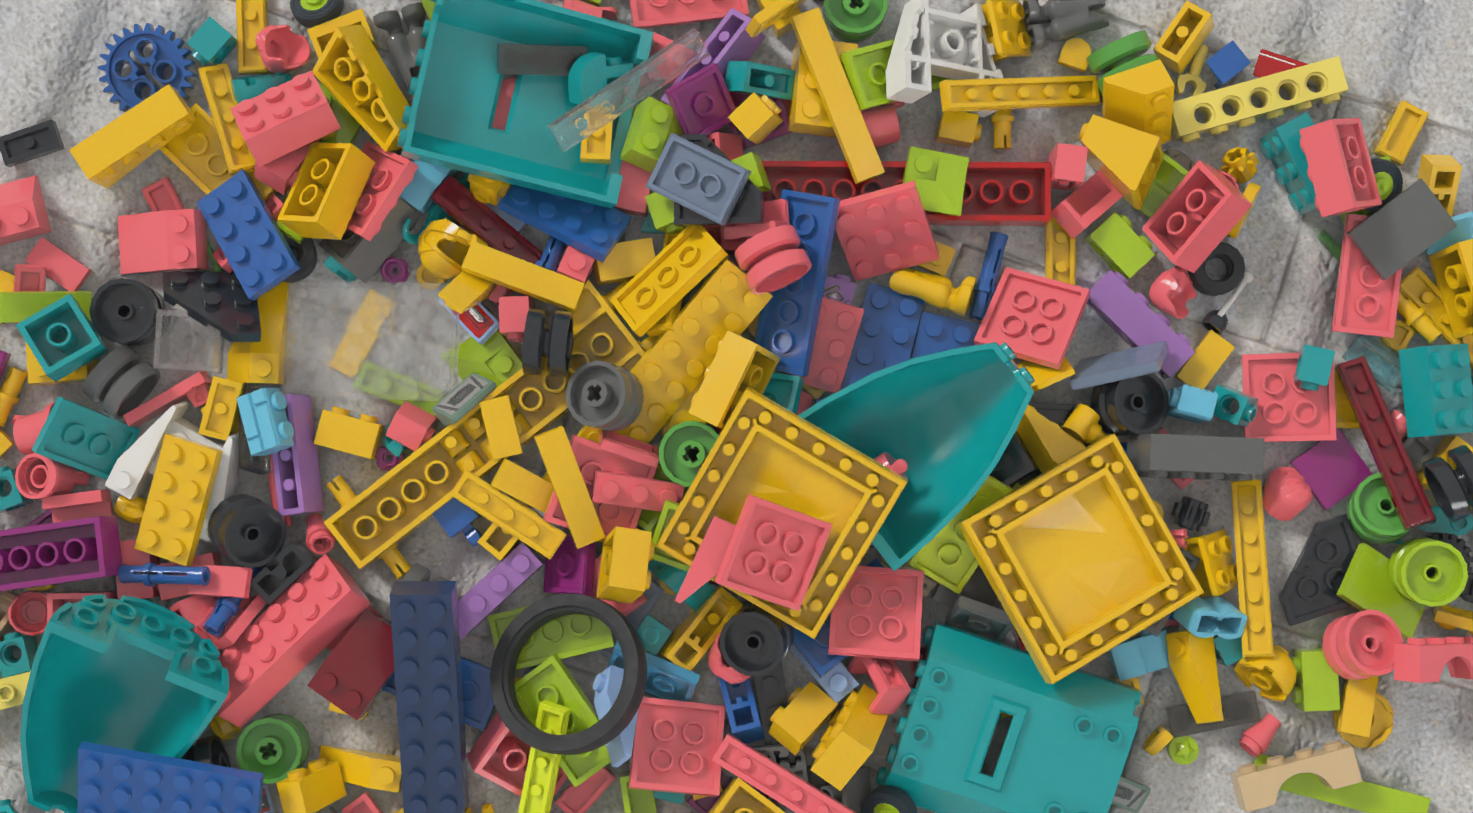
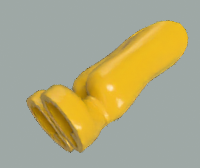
M904 268L894 271L890 278L889 286L894 292L917 297L934 307L951 310L955 314L965 317L973 294L976 277L967 276L959 287L954 288L952 281L948 277Z

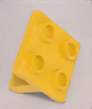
M986 0L987 3L982 4L981 8L987 24L984 26V31L988 44L993 43L996 53L993 55L994 63L1015 56L1024 58L1031 56V39L1026 32L1024 23L1025 11L1020 1Z
M1225 529L1184 539L1188 543L1187 548L1182 549L1200 558L1193 572L1204 591L1198 597L1212 595L1213 597L1220 596L1238 587L1237 565L1234 564L1231 553L1233 545Z

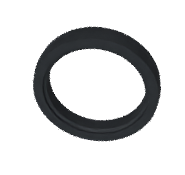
M581 594L554 595L537 601L524 609L502 634L495 649L491 665L490 684L492 698L496 710L506 727L529 746L550 754H582L596 750L612 741L634 718L646 688L647 660L637 631L625 616L612 605L600 599ZM572 614L592 616L602 621L612 631L620 645L624 663V674L619 694L610 710L591 727L568 735L546 733L529 721L518 703L514 681L519 655L528 639L547 622Z

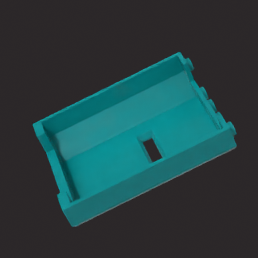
M430 0L435 2L431 21L425 19L421 37L427 38L424 49H418L415 66L420 67L418 78L412 77L408 92L409 95L414 97L411 107L405 106L402 123L407 124L406 129L401 128L397 144L398 147H402L401 156L610 209L616 206L623 175H619L622 160L619 158L629 130L641 69L648 61L654 32L537 0ZM589 52L605 54V57L621 56L622 61L633 63L634 75L607 78L608 102L597 103L614 104L610 164L581 163L580 161L584 105L569 102L568 76L574 62ZM506 67L517 70L518 73L504 131L493 128L492 125Z
M935 620L932 627L927 626L922 639V643L926 644L925 650L927 654L925 660L920 659L917 664L915 676L919 678L915 688L910 687L911 691L906 697L905 704L909 705L906 716H900L895 731V733L899 734L896 745H890L885 767L880 766L875 778V783L879 784L878 787L883 785L897 787L906 792L916 806L936 813H1108L1138 727L1139 717L1134 716L1136 706L1141 702L1142 693L1135 687L1081 669H1077L1054 684H1047L1028 651ZM1000 712L1013 715L992 777L980 773Z

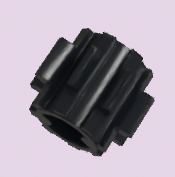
M1182 496L1181 502H1175L1171 515L1175 516L1173 524L1200 532L1201 526H1207L1211 515V513L1207 512L1209 505L1202 501Z

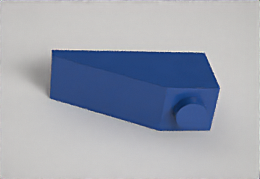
M719 678L732 735L745 744L765 739L750 678L742 683L732 685Z

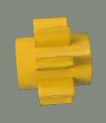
M1233 148L1221 159L1224 164L1220 168L1221 171L1231 174V177L1236 179V183H1246L1258 172L1256 165L1259 164L1255 153H1249L1247 148Z

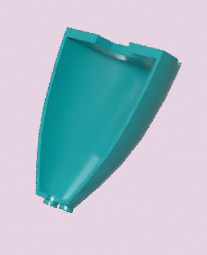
M993 342L954 348L906 360L858 380L798 415L872 459L883 452H887L895 460L903 459L907 462L908 469L905 474L908 478V483L872 541V544L893 571L901 567L927 545L973 498L996 467L1017 430L1034 393L1031 384L1035 382V379L1025 366L1019 369L1013 361L1016 355L1006 342L1001 345Z
M104 594L84 596L80 602L73 604L68 602L61 606L52 615L44 630L33 660L22 704L20 744L28 803L48 812L52 809H60L64 813H77L78 748L83 741L181 759L206 729L228 695V669L223 668L218 659L221 654L210 639H202L193 631L195 625L177 613L140 598L122 595L120 600L107 599Z

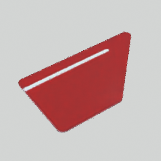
M1261 49L1253 76L1261 78L1308 64Z

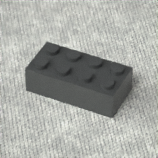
M1174 434L1127 436V456L1141 478L1165 477L1167 479L1193 478L1194 480L1251 481L1252 475L1264 474V438Z

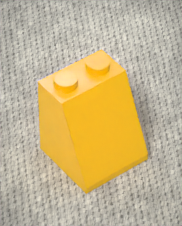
M1092 115L1089 123H1084L1079 134L1082 146L1088 148L1086 161L1096 171H1102L1123 195V198L1134 209L1140 211L1164 159L1160 137Z

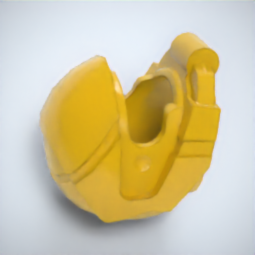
M445 217V219L430 222L427 228L420 234L418 238V254L423 266L430 273L438 278L450 279L462 272V263L472 241L487 246V243L475 234L471 235Z

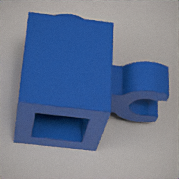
M456 498L450 500L433 514L450 538L456 537L459 533L463 532L473 547L479 544L477 542L483 535L473 523L482 516L481 514Z

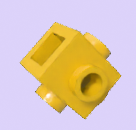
M470 173L467 181L471 182L470 192L473 193L474 198L481 203H490L494 206H497L501 197H504L512 187L510 183Z

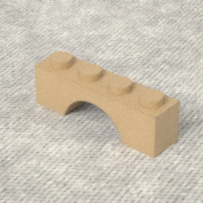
M1341 740L1324 743V748L1313 751V748H1304L1295 751V756L1284 758L1283 755L1267 758V763L1256 766L1255 763H1247L1238 766V771L1231 772L1230 777L1239 808L1250 812L1276 805L1277 794L1281 785L1288 778L1298 773H1313L1325 786L1332 789L1363 782L1353 746L1342 743Z

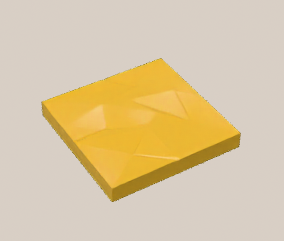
M747 387L656 547L691 567L714 515L737 525L748 494L832 524L799 611L726 587L815 639L906 486L908 479L752 388Z
M1115 434L1105 436L956 523L1047 684L1058 682L1204 593Z

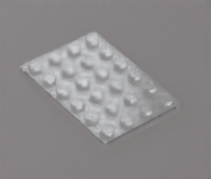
M299 280L287 283L288 299L282 394L308 395L311 398L439 402L457 386L460 313L448 308L444 300L438 296L439 292L449 283L368 281L364 283L363 281Z

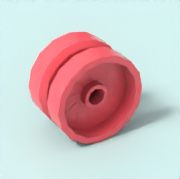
M782 225L763 231L751 237L736 249L734 256L740 269L749 271L746 274L745 280L751 293L761 295L766 292H774L799 280L811 269L812 263L806 251L798 249L801 240L795 227L792 225Z
M1368 609L1334 619L1327 626L1323 635L1322 650L1326 662L1335 673L1345 679L1362 680L1392 672L1394 670V643H1404L1399 627L1391 617L1381 611Z

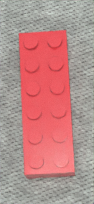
M325 553L250 624L234 644L220 653L221 655L218 659L223 668L228 669L229 691L225 701L217 711L219 717L242 728L371 604L346 567Z

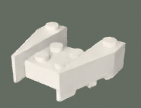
M910 0L904 5L886 68L887 99L910 104L932 92L931 75L955 80L1003 78L1001 69H996L993 55L996 54L993 43L988 44L984 31V26L987 24L980 4H975L960 14L929 8L928 0ZM998 110L963 112L977 114L979 117L985 118Z
M183 402L172 405L117 459L105 486L130 500L144 495L154 476L165 434L177 435L222 450V458L200 534L201 539L210 542L208 522L211 514L221 501L234 495L235 486L238 483L239 474H237L239 456L242 455L244 434L239 432L230 435L226 442L221 439L198 434L200 427L183 419L189 403Z

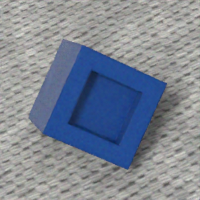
M1232 40L1206 60L1205 65L1218 80L1213 85L1217 90L1251 62Z

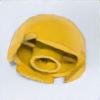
M1273 645L1274 657L1242 658L1237 661L1234 667L1237 678L1249 689L1251 688V683L1261 689L1259 695L1273 701H1284L1293 690L1296 683L1297 669L1285 648Z

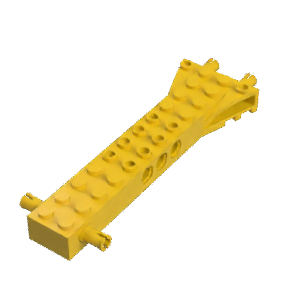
M626 279L605 296L604 294L600 295L589 280L584 285L573 313L574 345L567 378L550 376L546 357L545 367L540 375L524 374L522 368L482 400L485 401L505 395L510 396L522 447L569 411L566 401V390L568 381L575 370L585 363L598 360L609 362L631 371L658 339L659 336H648L642 342L640 340L636 341L616 316V308L610 299L628 283ZM478 403L457 423L448 425L361 494L355 495L342 475L335 477L333 482L330 481L326 485L327 489L331 491L341 504V508L324 521V524L359 569H365L376 560L383 559L397 580L403 577L412 566L409 565L398 551V543L432 518L437 510L454 498L450 493L466 469L482 479L503 462L504 458L493 460L480 404Z

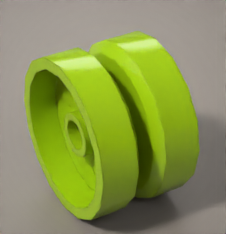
M1426 537L1411 538L1401 543L1392 553L1388 565L1389 579L1395 590L1409 600L1430 607L1444 606L1456 600L1465 589L1468 579L1467 563L1461 552L1451 544Z

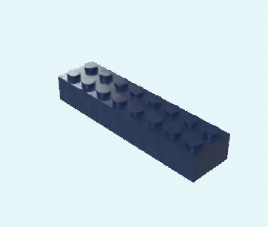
M397 581L389 596L404 813H466L469 794L457 581Z

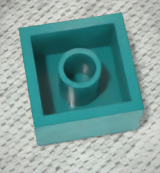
M71 294L16 324L46 375L55 382L109 351L81 305Z

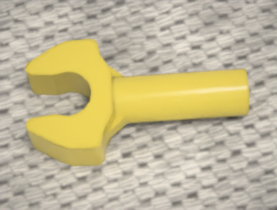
M1202 44L1194 55L1189 73L1185 75L1180 74L1176 78L1175 89L1177 95L1184 91L1186 83H1191L1194 86L1192 96L1202 94L1205 91L1207 83L1202 81L1200 73L1209 50L1208 46Z

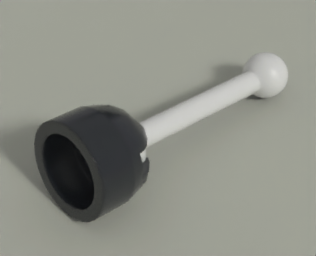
M1244 273V278L1221 310H1212L1204 317L1201 323L1207 330H1213L1218 335L1224 332L1228 325V318L1225 313L1245 285L1252 282V273Z

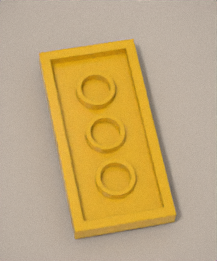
M195 103L190 108L196 117V120L191 123V127L184 133L176 135L161 147L160 150L203 192L209 194L231 177L213 119L203 108ZM254 172L249 173L265 202L276 190L255 178Z
M703 225L687 226L610 301L631 329L641 338L708 273L718 266L728 254Z
M165 434L136 539L135 549L183 566H192L222 458V450L177 435Z

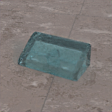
M1357 334L1342 356L1346 361L1365 356L1375 381L1389 391L1401 380L1399 355L1372 336Z

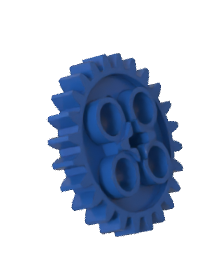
M136 23L134 24L133 33L124 27L123 38L116 34L113 35L116 42L114 46L108 43L105 44L110 53L109 55L100 54V57L107 62L106 65L98 66V69L106 72V75L100 77L99 81L109 84L104 88L103 92L114 94L110 102L113 104L120 103V111L126 112L129 108L132 109L145 100L141 96L144 86L150 85L151 95L160 90L152 78L145 76L146 71L130 56L131 51L134 52L142 64L150 67L148 69L149 72L164 87L170 84L179 91L183 98H190L184 90L185 88L192 89L195 87L188 82V78L196 77L197 74L189 71L188 68L196 63L193 60L186 59L192 51L188 48L181 49L185 41L181 38L174 40L175 32L169 30L165 34V27L158 25L154 31V27L150 23H146L143 31L141 25ZM152 44L154 51L151 56L145 58L143 50L146 45ZM130 63L132 71L129 76L123 77L122 68L125 64ZM167 66H172L173 75L168 80H165L163 78V70Z

